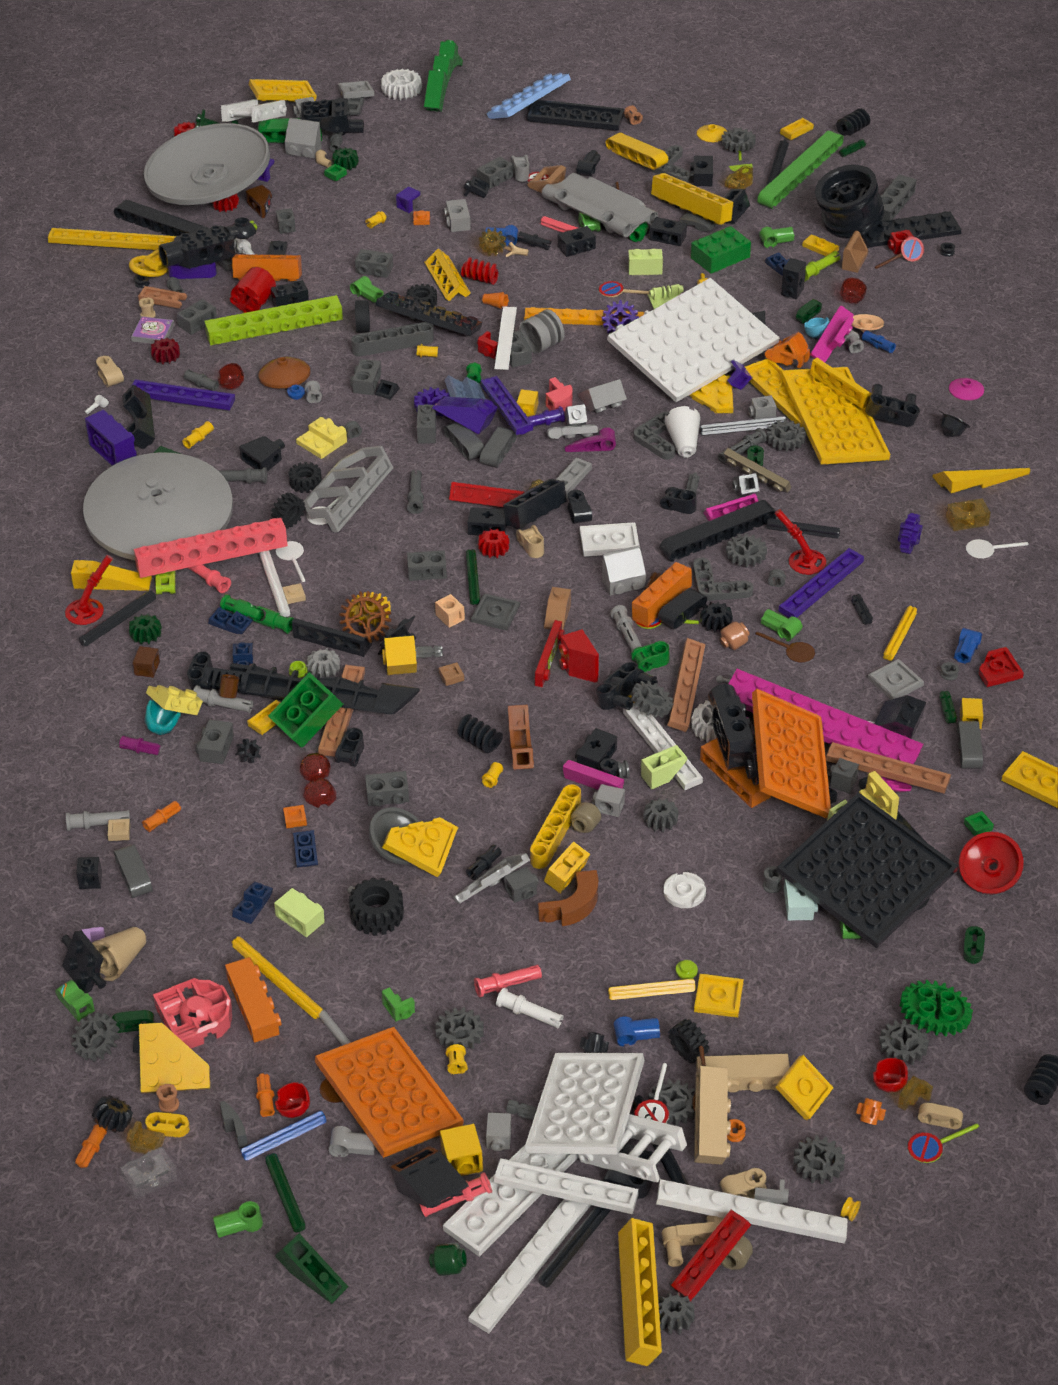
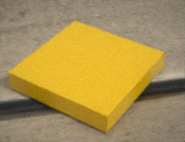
M700 974L694 1012L738 1018L744 979Z
M804 1055L796 1059L775 1086L806 1120L813 1116L833 1089L832 1085Z

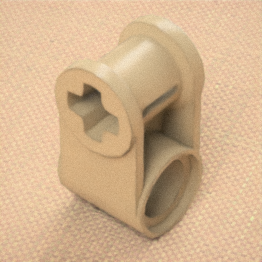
M100 356L96 360L99 367L98 375L103 380V383L108 385L106 387L124 382L122 371L109 356Z
M535 525L522 531L520 529L516 531L518 542L530 557L539 558L544 555V538Z
M752 1168L742 1173L726 1176L721 1180L720 1187L724 1193L754 1199L755 1187L766 1188V1174L761 1169Z

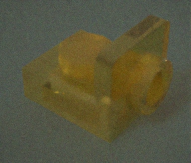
M912 1076L900 1093L897 1107L906 1111L910 1104L913 1106L916 1104L919 1097L929 1102L933 1086L925 1080Z
M140 1121L135 1122L134 1127L129 1129L127 1135V1142L130 1143L131 1151L157 1157L165 1140L164 1133L142 1129Z

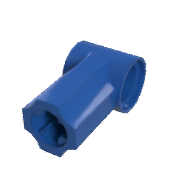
M508 225L505 228L486 227V242H503L506 246L510 242L514 245L517 243L518 228L516 226Z
M962 628L954 655L958 662L964 664L971 662L975 649L978 650V645H980L982 632Z
M620 1017L613 1023L619 1046H624V1044H629L630 1046L635 1044L637 1040L660 1038L659 1021L657 1018L633 1021L630 1017Z

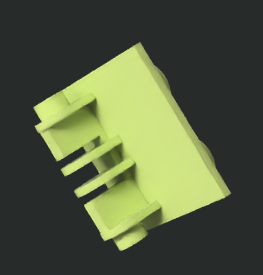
M668 285L667 291L665 286L649 290L648 297L653 308L655 309L680 295L684 291L683 285H671V289Z

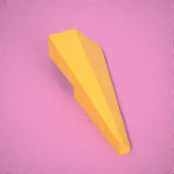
M1030 468L943 471L933 474V478L941 487L945 486L950 493H955L978 485L981 488L1025 476L1030 474Z

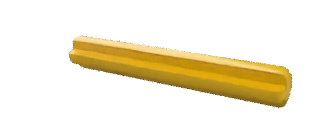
M907 607L884 651L883 658L885 660L892 661L917 614L916 607Z
M682 979L609 987L608 995L610 1000L694 992L696 986L694 979Z

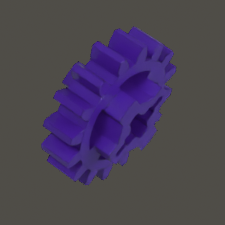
M619 300V304L613 301V306L607 305L608 311H603L605 317H602V321L605 322L603 327H608L607 333L609 334L616 331L612 324L616 327L621 324L625 326L638 319L639 317L636 316L638 311H633L634 305L629 307L628 301L625 304H622L621 300Z
M430 387L428 391L423 389V393L418 392V396L414 397V408L418 412V405H435L444 397H450V394L446 393L445 389L439 391L438 387L436 389ZM436 411V417L437 415L443 416V414Z
M910 513L904 523H901L898 542L901 543L900 552L911 554L913 547L920 542L923 526L919 524L921 520L919 514Z

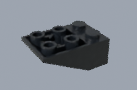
M348 98L323 99L301 103L300 120L320 122L321 129L333 133L350 131Z
M431 1146L390 1166L398 1192L427 1208L437 1207L444 1199L455 1197L461 1194L463 1189L469 1187L468 1183L444 1155Z

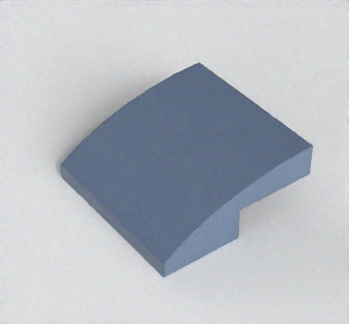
M448 375L444 380L450 397L485 399L480 383L468 377L461 382Z

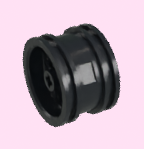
M844 165L829 171L818 181L815 188L816 200L822 210L821 215L824 226L832 235L840 238H851L855 231H859L861 235H864L873 230L883 219L884 205L878 193L879 188L876 176L871 169L862 165Z

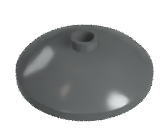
M395 807L384 808L378 811L370 821L369 837L376 851L385 859L396 864H411L383 849L382 846L391 828L398 826L402 828L420 821L406 810Z

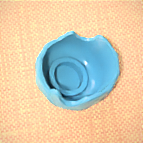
M813 318L805 322L806 334L811 338L819 339L829 324V319Z

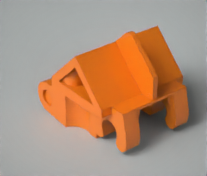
M797 332L784 338L783 341L779 340V343L765 352V357L775 363H782L787 366L793 364V359H796L798 361L797 367L801 368L804 362L806 363L810 358V349H808L804 336Z

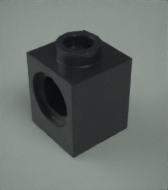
M78 857L76 875L79 889H101L102 869L99 857Z

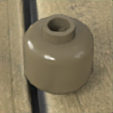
M589 802L579 804L570 816L572 826L576 831L582 833L593 831L601 820L599 809Z
M742 1236L722 1261V1265L731 1270H740L745 1267L753 1253L751 1242L745 1236Z

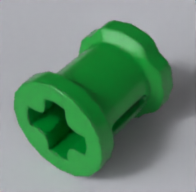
M475 362L469 363L466 367V377L480 383L481 365Z

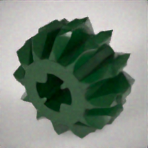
M339 148V150H334L332 162L351 171L352 168H356L358 165L359 157L356 150H352V148Z
M149 613L145 616L141 614L140 617L134 616V619L129 621V635L134 640V643L140 642L142 645L144 642H147L150 645L151 640L157 642V637H161L162 626L156 616H150Z

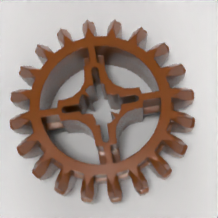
M369 591L366 592V597H363V593L359 592L360 598L358 599L352 594L351 596L354 601L351 602L349 599H346L345 601L349 606L342 605L341 608L346 610V612L339 613V616L345 617V620H340L339 623L347 625L342 628V631L349 629L348 633L365 637L370 643H372L371 637L373 636L378 641L379 637L377 634L380 633L382 636H385L382 629L389 630L390 628L385 625V622H392V619L386 618V615H391V611L385 612L384 610L389 605H381L384 601L383 598L376 601L378 597L376 593L370 598L371 594ZM366 602L377 605L380 612H369ZM360 603L359 614L350 617L353 607ZM364 611L367 612V615L373 616L368 618L367 625L364 623V620L361 621L359 619L363 617ZM381 618L378 628L371 632V622ZM351 623H362L365 634L355 631Z

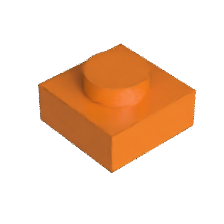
M414 211V225H430V211Z
M304 805L283 808L286 829L307 825Z

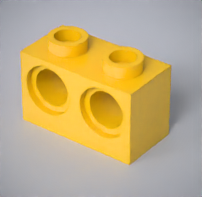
M573 841L548 869L544 882L561 893L575 878V873L580 872L585 867L590 854Z

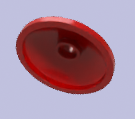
M984 832L976 835L963 847L959 858L960 873L967 885L977 892L989 895L1003 893L1013 887L1021 877L1024 867L1023 854L1018 844L1011 837L999 832ZM992 864L997 865V868L995 870L990 869V866Z

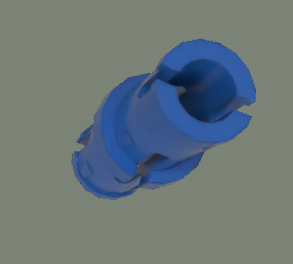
M868 330L862 335L863 341L873 344L877 349L881 348L888 353H893L896 348L895 343L886 340L882 335H876Z

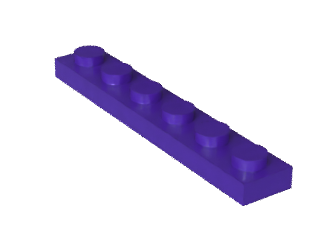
M497 376L481 380V387L495 406L498 407L497 409L516 435L533 431L532 422Z
M134 380L132 384L150 394V399L224 410H230L235 401V394L142 380Z
M848 548L779 606V612L787 617L794 616L797 618L862 564L864 556Z

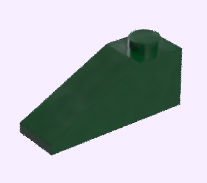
M300 1233L292 1238L275 1255L293 1276L331 1304L348 1288V1285Z

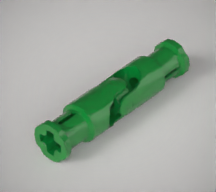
M225 594L221 599L220 608L233 613L237 611L247 617L250 616L254 622L272 629L279 628L284 630L286 634H289L293 629V617L281 616L279 612L262 606H253L248 601L231 598L228 594Z

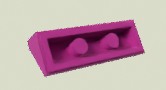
M755 493L706 508L703 513L711 521L758 502V498Z
M568 760L563 765V773L566 779L599 790L601 784L623 789L624 779L571 760Z

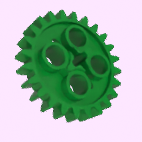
M928 980L925 981V984L917 981L916 985L910 983V987H905L899 1004L902 1007L901 1013H905L904 1018L911 1019V1025L918 1024V1029L925 1028L926 1033L934 1031L936 1036H938L939 1032H942L944 1036H947L948 1032L955 1036L956 1031L962 1033L963 1029H967L968 1024H970L973 1009H970L971 1003L967 1002V997H960L961 991L954 992L953 986L946 988V983L940 986L937 981L930 984Z

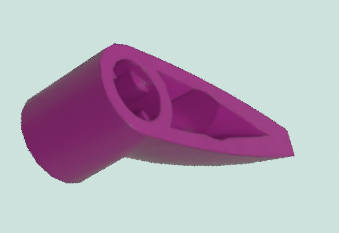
M603 428L600 430L599 435L590 436L565 446V452L611 451L616 447L615 432L612 428Z

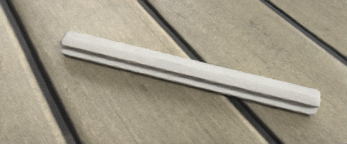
M269 550L259 552L278 611L281 616L288 617L290 616V609Z

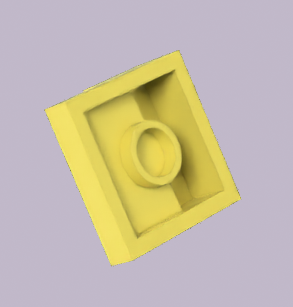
M320 417L308 425V432L296 439V444L322 459L347 442V432L343 426L338 427L334 425L330 418L324 419Z
M157 685V687L148 686L146 691L165 710L198 715L203 702L196 692L189 689L182 691L174 686H169V688Z
M876 771L869 773L866 788L859 791V793L894 819H897L899 796Z

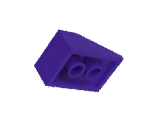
M444 397L433 405L432 409L480 434L490 425L498 407L488 399Z

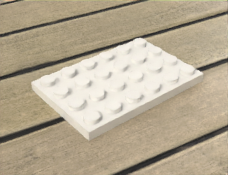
M555 1053L525 1144L526 1153L618 1155L644 1064L643 1053Z

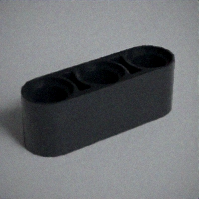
M688 588L661 608L658 620L673 629H677L686 620L696 615L701 607L703 608L706 605L707 597L692 588Z

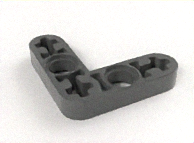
M678 145L670 146L664 151L668 156V163L655 170H650L656 174L665 173L689 183L690 172L672 165L682 157L683 148Z
M669 411L658 414L634 430V440L665 460L675 457V446L658 436L667 430L665 415L668 416L670 414Z
M706 558L695 559L693 572L697 591L705 595L707 601L742 599L753 595V584L749 581L714 583L710 561ZM701 578H707V579H709V580H708V581H701L700 579H701ZM727 589L731 592L724 593L722 590Z

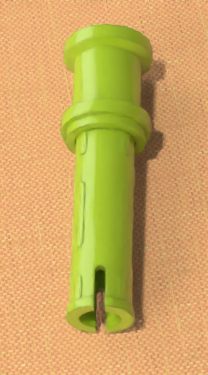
M834 251L816 262H809L806 266L805 281L809 280L813 275H818L820 270L838 262L840 255L836 258L835 256L839 253Z

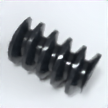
M858 108L839 119L836 127L839 134L851 136L853 133L868 126L871 119L867 111Z
M471 714L465 715L459 722L458 736L485 753L493 752L502 742L503 734L501 732H497L495 728L491 729L490 725H485L483 721L478 722V718H472Z
M1045 1054L1041 1056L1024 1086V1092L1028 1099L1039 1105L1049 1104L1057 1089L1058 1056Z

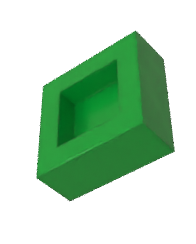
M333 164L324 170V175L334 181H338L347 175V169Z
M983 811L964 819V825L974 836L990 832L994 827V824Z

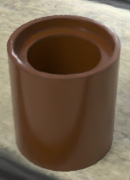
M229 674L221 675L219 696L231 699L236 698L239 677Z

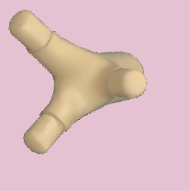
M512 242L509 243L511 247H504V249L510 251L505 255L506 257L515 254L527 256L529 252L528 249L516 247Z

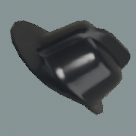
M944 413L940 428L946 437H959L966 428H970L961 419Z

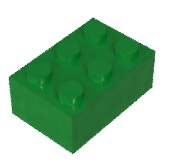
M732 226L691 242V259L710 274L749 258L751 253V241Z
M309 672L268 717L302 748L342 707L343 703Z

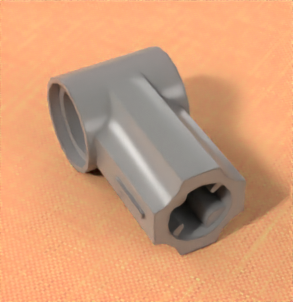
M337 1126L332 1129L328 1151L335 1157H338V1155L346 1157L349 1153L374 1155L375 1146L366 1134L353 1133L347 1127Z

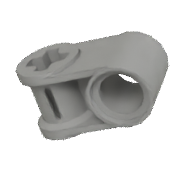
M524 155V157L511 156L515 179L520 182L527 181L529 179L528 155Z

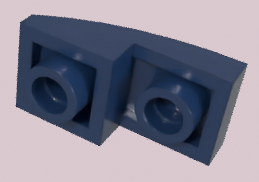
M778 252L767 257L765 263L782 276L783 268L789 259L786 260Z
M219 607L209 618L208 624L235 634H243L253 620L237 611L231 614Z
M241 642L233 644V663L243 665L253 663V643Z
M314 830L294 832L297 868L318 865Z
M254 881L244 892L243 900L232 910V917L251 924L269 900L273 888Z

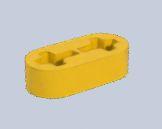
M154 1112L148 1115L145 1121L147 1131L153 1135L183 1137L190 1130L188 1118L181 1114ZM156 1121H160V1123H158L157 1126H153V1124H155ZM179 1123H182L179 1129L175 1128V1126H178Z

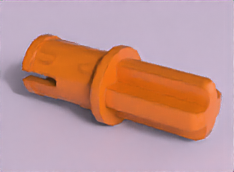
M173 801L162 810L157 809L156 813L142 821L143 827L148 832H151L159 825L166 824L168 822L167 819L181 810V806L177 801Z
M261 1073L256 1078L258 1088L256 1098L259 1100L260 1114L262 1117L273 1116L275 1113L273 1107L274 1091L271 1090L270 1076Z
M99 1124L94 1125L89 1137L82 1143L83 1147L75 1160V1163L80 1168L88 1167L95 1152H99V1145L107 1134L106 1129L99 1127Z

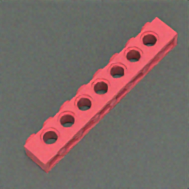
M273 518L268 521L254 522L249 525L198 534L188 538H179L169 542H160L150 546H142L134 549L136 568L140 578L287 547L286 527L281 518Z

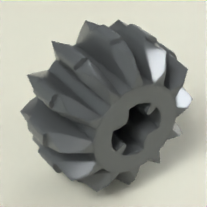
M658 797L657 801L650 800V803L645 805L643 819L648 828L653 827L654 831L660 828L664 832L665 828L672 830L673 825L677 824L679 811L675 807L674 802H669L667 798L661 800Z
M668 1291L666 1298L660 1296L658 1299L660 1331L668 1328L669 1335L673 1330H676L680 1335L682 1328L689 1331L691 1323L695 1320V1307L693 1303H689L688 1296L681 1298L679 1291L676 1296H672Z

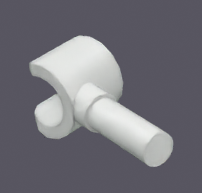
M97 395L95 402L85 410V413L89 414L98 406L106 407L109 401L102 395Z

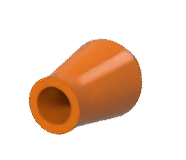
M504 292L484 294L482 302L483 304L502 309V307L508 306L509 297Z

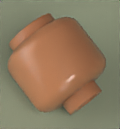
M734 621L721 630L720 642L725 648L729 647L732 650H736L748 642L750 634L742 622Z

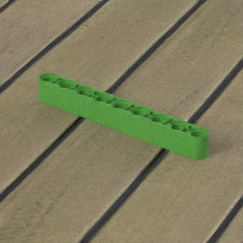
M828 130L759 193L757 202L773 209V206L780 203L782 198L784 199L790 191H793L798 186V183L804 181L807 178L806 176H809L815 168L817 169L823 163L822 161L828 159L831 156L830 154H833L839 146H842L843 135Z

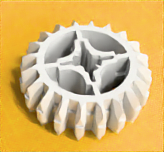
M403 68L401 70H391V72L383 75L381 79L382 93L389 98L393 97L394 100L397 98L407 100L408 97L412 99L413 96L420 94L422 87L421 77L413 70H403Z
M705 700L704 704H699L698 708H695L691 717V723L695 737H699L700 741L706 740L708 743L716 739V735L713 729L711 705L709 701Z

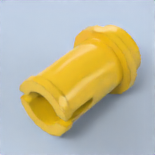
M378 211L376 215L365 220V223H368L366 226L372 229L380 223H385L387 217L383 211Z
M417 345V356H420V358L422 356L437 358L438 346Z
M493 762L488 772L482 776L484 786L492 788L497 785V779L503 771V766L500 763Z

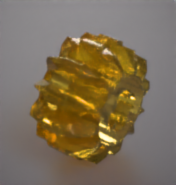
M488 228L487 233L484 231L481 233L482 237H479V248H483V254L488 252V256H491L492 253L497 256L498 252H503V248L506 247V242H504L506 237L502 236V231L497 232L496 228L491 231Z

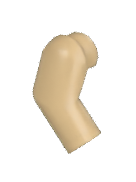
M318 150L315 154L317 164L329 168L332 165V161L326 159L325 151Z

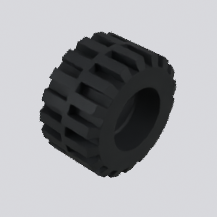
M371 878L369 881L367 879L363 880L362 884L358 883L355 885V889L351 890V895L349 896L350 918L353 926H356L358 931L364 930V934L367 935L369 932H372L373 936H377L379 932L385 935L387 930L392 932L395 930L394 926L399 927L400 921H403L404 907L402 891L399 890L397 884L393 885V881H385V878H380L379 880ZM372 905H383L381 907L376 908L370 907Z

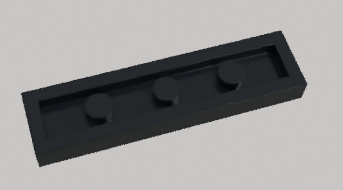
M296 618L292 621L293 637L362 657H365L372 646V643L362 636Z

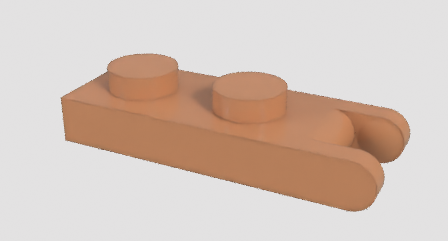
M145 286L138 297L139 301L142 298L149 297L154 300V304L181 308L182 303L178 300H186L187 295L181 292Z

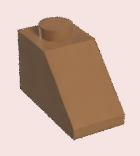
M552 587L547 604L545 629H552L554 621L557 620L562 621V629L564 630L571 607V589Z

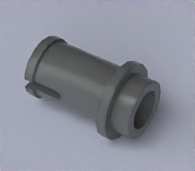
M171 277L167 280V287L169 289L184 293V289L180 286L177 278Z

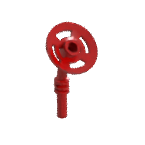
M781 509L777 510L775 515L801 547L800 550L790 555V567L794 571L805 575L821 572L826 567L825 556L816 550L810 549L800 528L793 524ZM799 553L798 559L794 560V557ZM817 559L822 560L821 564L818 567H816L815 565L817 563Z
M106 555L97 570L89 576L90 579H87L88 583L81 599L75 600L67 606L65 616L71 623L87 625L97 621L103 615V605L98 600L89 597L93 588L97 587L100 580H102L101 576L113 560L111 556ZM91 602L95 603L98 608H94ZM74 610L78 616L76 618L73 617L70 611Z

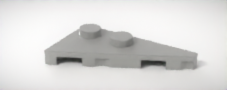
M527 853L505 857L453 896L458 904L462 903L484 888L498 884L502 877L530 861Z

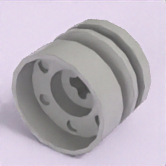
M549 309L522 321L519 326V331L521 330L529 347L535 354L556 345L564 339L563 324L556 313Z

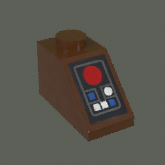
M263 184L245 190L247 204L261 218H265L271 206V191Z

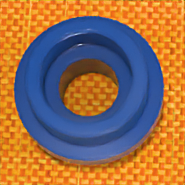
M292 385L288 388L287 394L291 399H301L305 394V389L300 385Z

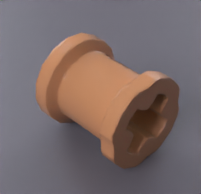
M635 106L625 108L624 116L629 118L632 125L641 123L643 116L640 112H637Z
M172 1084L160 1086L156 1093L160 1100V1110L164 1113L176 1111L179 1107L177 1089Z

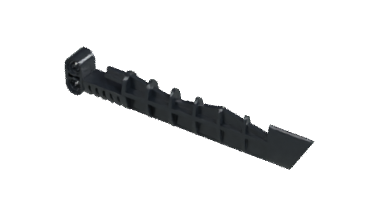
M205 651L194 655L187 671L189 685L192 690H194L196 685L202 689H210L211 687L215 690L220 689L221 675L229 674L239 677L237 693L240 691L241 694L277 699H284L303 679L298 678V670H294L291 677L277 673V667L273 666L268 670L256 666L254 663L250 665L232 663L230 664V670L213 668L210 654ZM316 673L314 676L343 703L342 708L391 715L402 709L420 691L419 688L382 683L380 689L377 690L363 685L364 680L356 683L339 676L320 678V673Z

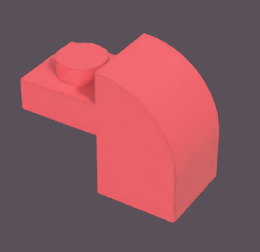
M556 377L549 379V392L546 393V407L551 411L562 406L565 412L566 407L572 406L573 403L572 386H564Z

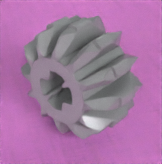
M319 648L317 652L312 651L311 655L308 656L307 670L313 676L316 673H320V678L329 677V675L335 677L336 672H339L340 658L334 650L329 651L328 648L321 650Z

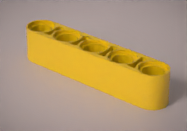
M619 132L606 139V146L612 152L652 170L668 163V156L663 150Z
M571 784L563 788L532 843L530 862L534 868L544 869L549 865L570 827V816L577 806L581 804V789L577 785Z

